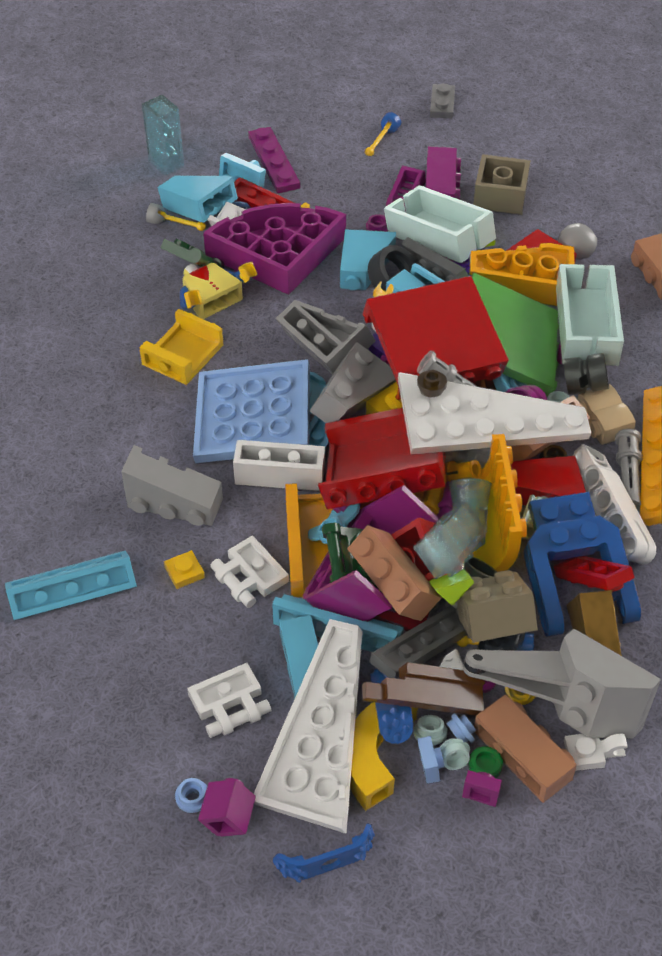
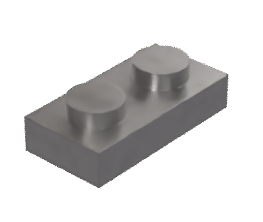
M433 84L430 117L453 119L455 85Z

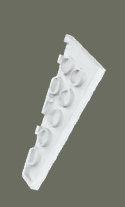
M398 373V384L411 455L490 448L492 434H504L507 446L589 439L591 435L585 407L447 381V387L440 396L426 397L417 386V375Z
M329 619L254 791L256 796L254 804L342 833L347 832L362 630L358 625Z

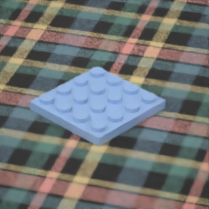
M308 359L199 372L193 447L195 463L234 459L237 440L309 445L310 365Z

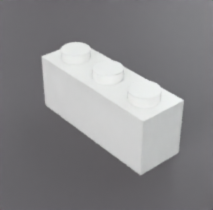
M237 440L233 460L235 484L285 488V484L297 483V489L320 491L318 483L324 481L325 446Z

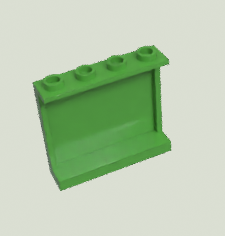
M473 273L471 275L509 359L503 374L524 384L535 385L543 390L546 397L549 396L557 387L555 374L558 366L556 361V351L559 345L557 342V332L559 329V323H557L558 311L479 274Z

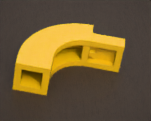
M375 702L368 705L355 719L350 789L365 811L394 794L395 778L384 766L377 753L379 746L385 739L380 734ZM411 707L414 722L417 720L418 708Z

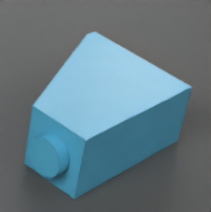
M173 176L157 187L164 208L202 223L207 221L210 215L214 216L220 212L226 202L232 203L238 199L233 177Z
M345 229L340 267V288L366 290L371 284L368 275L370 259L383 248L389 245H396V232ZM385 259L384 264L386 265L389 262V260Z

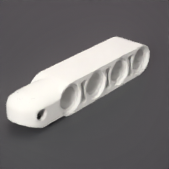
M582 444L574 451L573 456L575 455L585 490L590 493L596 515H600L619 527L629 561L642 565L650 563L656 555L655 542L619 475L612 470L605 455Z

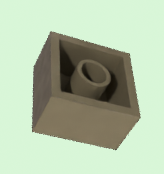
M482 154L475 183L473 205L489 211L522 215L531 160Z
M500 571L495 573L494 577L484 579L481 577H471L474 580V584L457 601L459 620L473 643L538 630L533 592L517 572Z

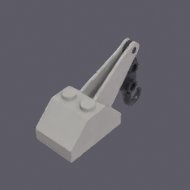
M573 629L564 637L560 651H515L523 644L525 632L480 641L477 649L470 650L466 654L463 670L468 676L490 681L553 702L559 720L587 737L607 738L614 734H625V738L633 739L643 729L661 679L576 629Z

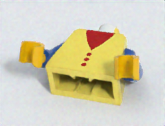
M253 262L241 265L238 268L239 271L236 272L223 269L215 263H209L201 268H198L195 264L188 265L184 269L183 287L180 289L181 308L184 310L193 308L199 318L205 319L243 300L242 283H246L250 280V277L258 275Z

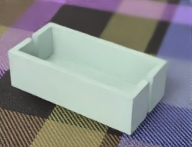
M420 185L403 195L404 200L399 198L384 208L388 232H396V237L401 240L409 237L432 251L459 263L467 260L470 257L471 251L482 249L496 239L492 211Z
M560 264L556 296L562 364H564L563 360L567 358L580 357L582 360H586L588 355L604 353L606 365L619 366L624 338L614 265H590L586 288L581 289L584 265Z

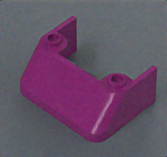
M403 485L360 509L347 527L365 529L369 525L391 535L417 518L436 523L438 517ZM329 551L303 594V599L312 607L367 622L376 615L392 608L386 597L357 570L330 583L332 569Z

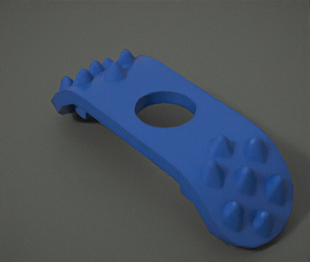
M378 669L369 674L370 680L373 683L381 684V681L387 677ZM375 702L381 736L392 744L403 743L409 739L413 732L411 707Z
M367 823L363 833L353 837L352 844L306 860H304L302 855L290 858L278 853L273 857V863L284 878L288 876L300 883L301 880L355 863L360 859L364 861L366 852L373 847L371 840H373L375 834L372 824ZM338 858L335 862L331 864L323 865L325 862L331 859Z

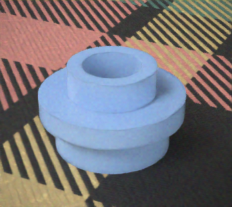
M455 713L452 714L451 717L453 719L446 724L456 738L463 740V743L475 741L471 734L476 729L465 714L460 718Z
M196 778L184 780L175 792L177 806L187 813L201 811L207 785ZM190 793H197L199 795L195 800H188L186 798Z

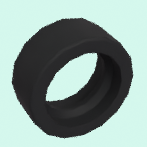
M389 245L374 254L370 259L368 275L374 288L382 281L381 289L386 292V282L391 279L385 269V259L392 261L400 272L405 269L411 273L412 265L416 261L406 249L398 245Z

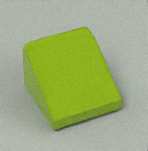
M464 569L429 581L434 590L451 605H454L474 584V580Z

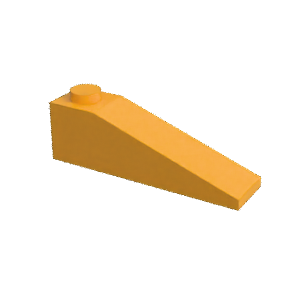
M543 243L536 248H526V245L517 246L516 250L504 251L502 248L471 251L469 275L473 273L479 274L542 304L557 306L556 284L559 265L574 264V247Z

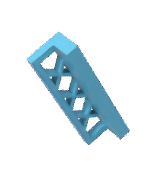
M126 550L5 583L14 620L137 587L130 557Z
M286 594L282 598L275 597L272 604L273 624L279 626V621L311 615L316 636L321 638L329 619L358 625L362 630L361 649L370 652L376 651L401 636L404 631V627L380 620L361 621L312 607L304 599Z

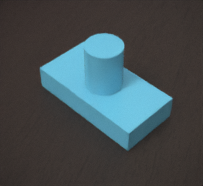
M228 153L221 155L219 176H231L233 181L241 177L264 188L266 169L261 168L258 161L252 160L247 162Z

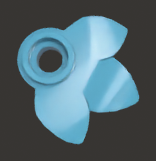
M349 505L344 512L341 511L340 513L332 510L326 520L308 531V538L311 541L321 540L322 543L327 544V539L323 538L322 526L327 523H339L340 526L347 527L349 522L358 514L360 505Z

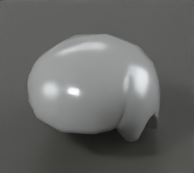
M582 223L567 225L560 232L557 239L558 242L565 246L574 247V252L577 253L576 259L589 257L595 252L597 246L596 235L588 226Z

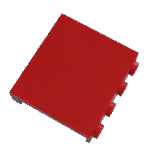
M472 276L366 300L362 315L366 324L373 323L397 384L399 372L420 375L417 373V368L429 351H434L436 357L447 365H454L458 370L457 373L471 383L483 379L494 380L503 374L509 359ZM399 388L396 394L397 400L401 399Z
M403 407L325 423V432L330 444L326 482L318 483V487L327 510L378 500L403 485L412 493L446 487L445 452L411 455Z

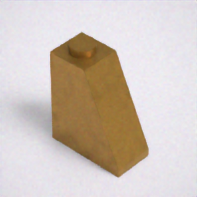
M612 590L579 593L566 605L572 629H576L622 656Z

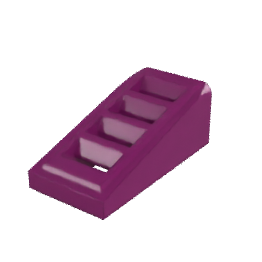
M402 165L387 199L386 206L393 203L395 199L402 198L404 200V197L398 195V193L405 195L409 190L401 189L402 187L413 190L419 185L424 186L426 182L425 171Z

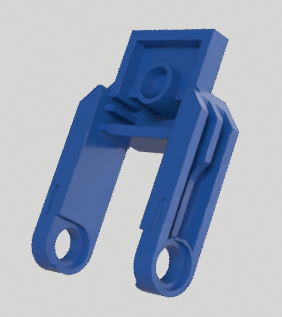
M589 492L533 500L528 504L534 534L528 541L523 551V556L539 620L546 637L564 633L563 613L549 560L555 561L592 555L599 551L602 560L629 566L619 527L600 515H595ZM632 579L624 583L622 589L612 592L613 601L617 602L623 619L622 624L638 622L641 618L640 602L634 580Z

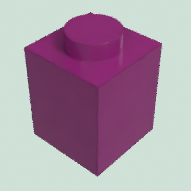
M235 778L209 782L198 821L217 836L244 835L248 829L256 796L244 786L242 781Z

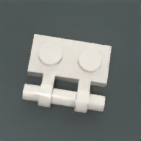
M253 535L228 550V558L231 561L224 564L220 559H215L211 563V568L216 572L215 577L221 584L225 583L232 590L231 595L237 602H242L247 608L252 607L256 603V599L251 592L257 589L265 597L289 582V574ZM240 571L247 578L242 582L235 576Z
M244 663L187 688L188 695L200 719L204 720L213 715L216 719L215 722L205 726L210 738L221 733L224 736L234 732L233 728L249 721L251 724L261 720L262 715L272 711L267 699L256 704L252 699L261 695L262 692L261 686L248 663ZM238 704L243 706V710L229 716L225 711Z

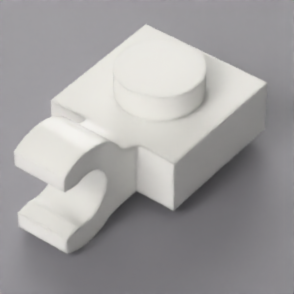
M584 734L564 737L565 748L577 764L575 771L605 768V758L626 756L624 748H627L628 745L625 734H614L601 741L599 737H587Z

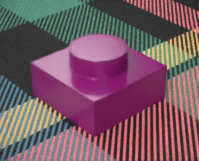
M468 770L462 797L496 807L502 780L496 779L486 772Z

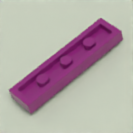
M262 127L248 131V137L264 169H266L277 194L300 189V181L271 127Z

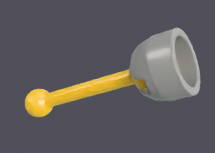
M150 203L146 213V222L160 224L166 219L196 227L199 231L206 229L205 223H197L167 215L165 209L159 204Z

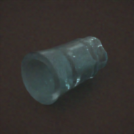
M458 479L449 483L453 507V532L456 533L455 543L463 547L485 545L488 504L492 483L487 480Z

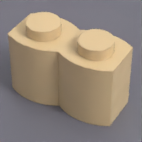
M609 384V389L593 392L590 389L586 390L585 393L578 394L579 403L582 407H585L586 412L591 417L588 420L591 437L597 438L600 444L603 445L615 441V435L623 429L635 428L636 421L630 409L622 403L618 392L611 384Z

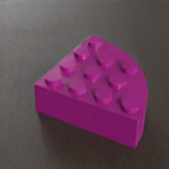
M298 203L269 204L241 211V216L231 220L229 217H226L203 233L205 255L222 260L225 266L239 271L238 268L241 265L253 262L258 275L251 278L289 295L344 240L346 214L321 206H315V209L301 208V204Z

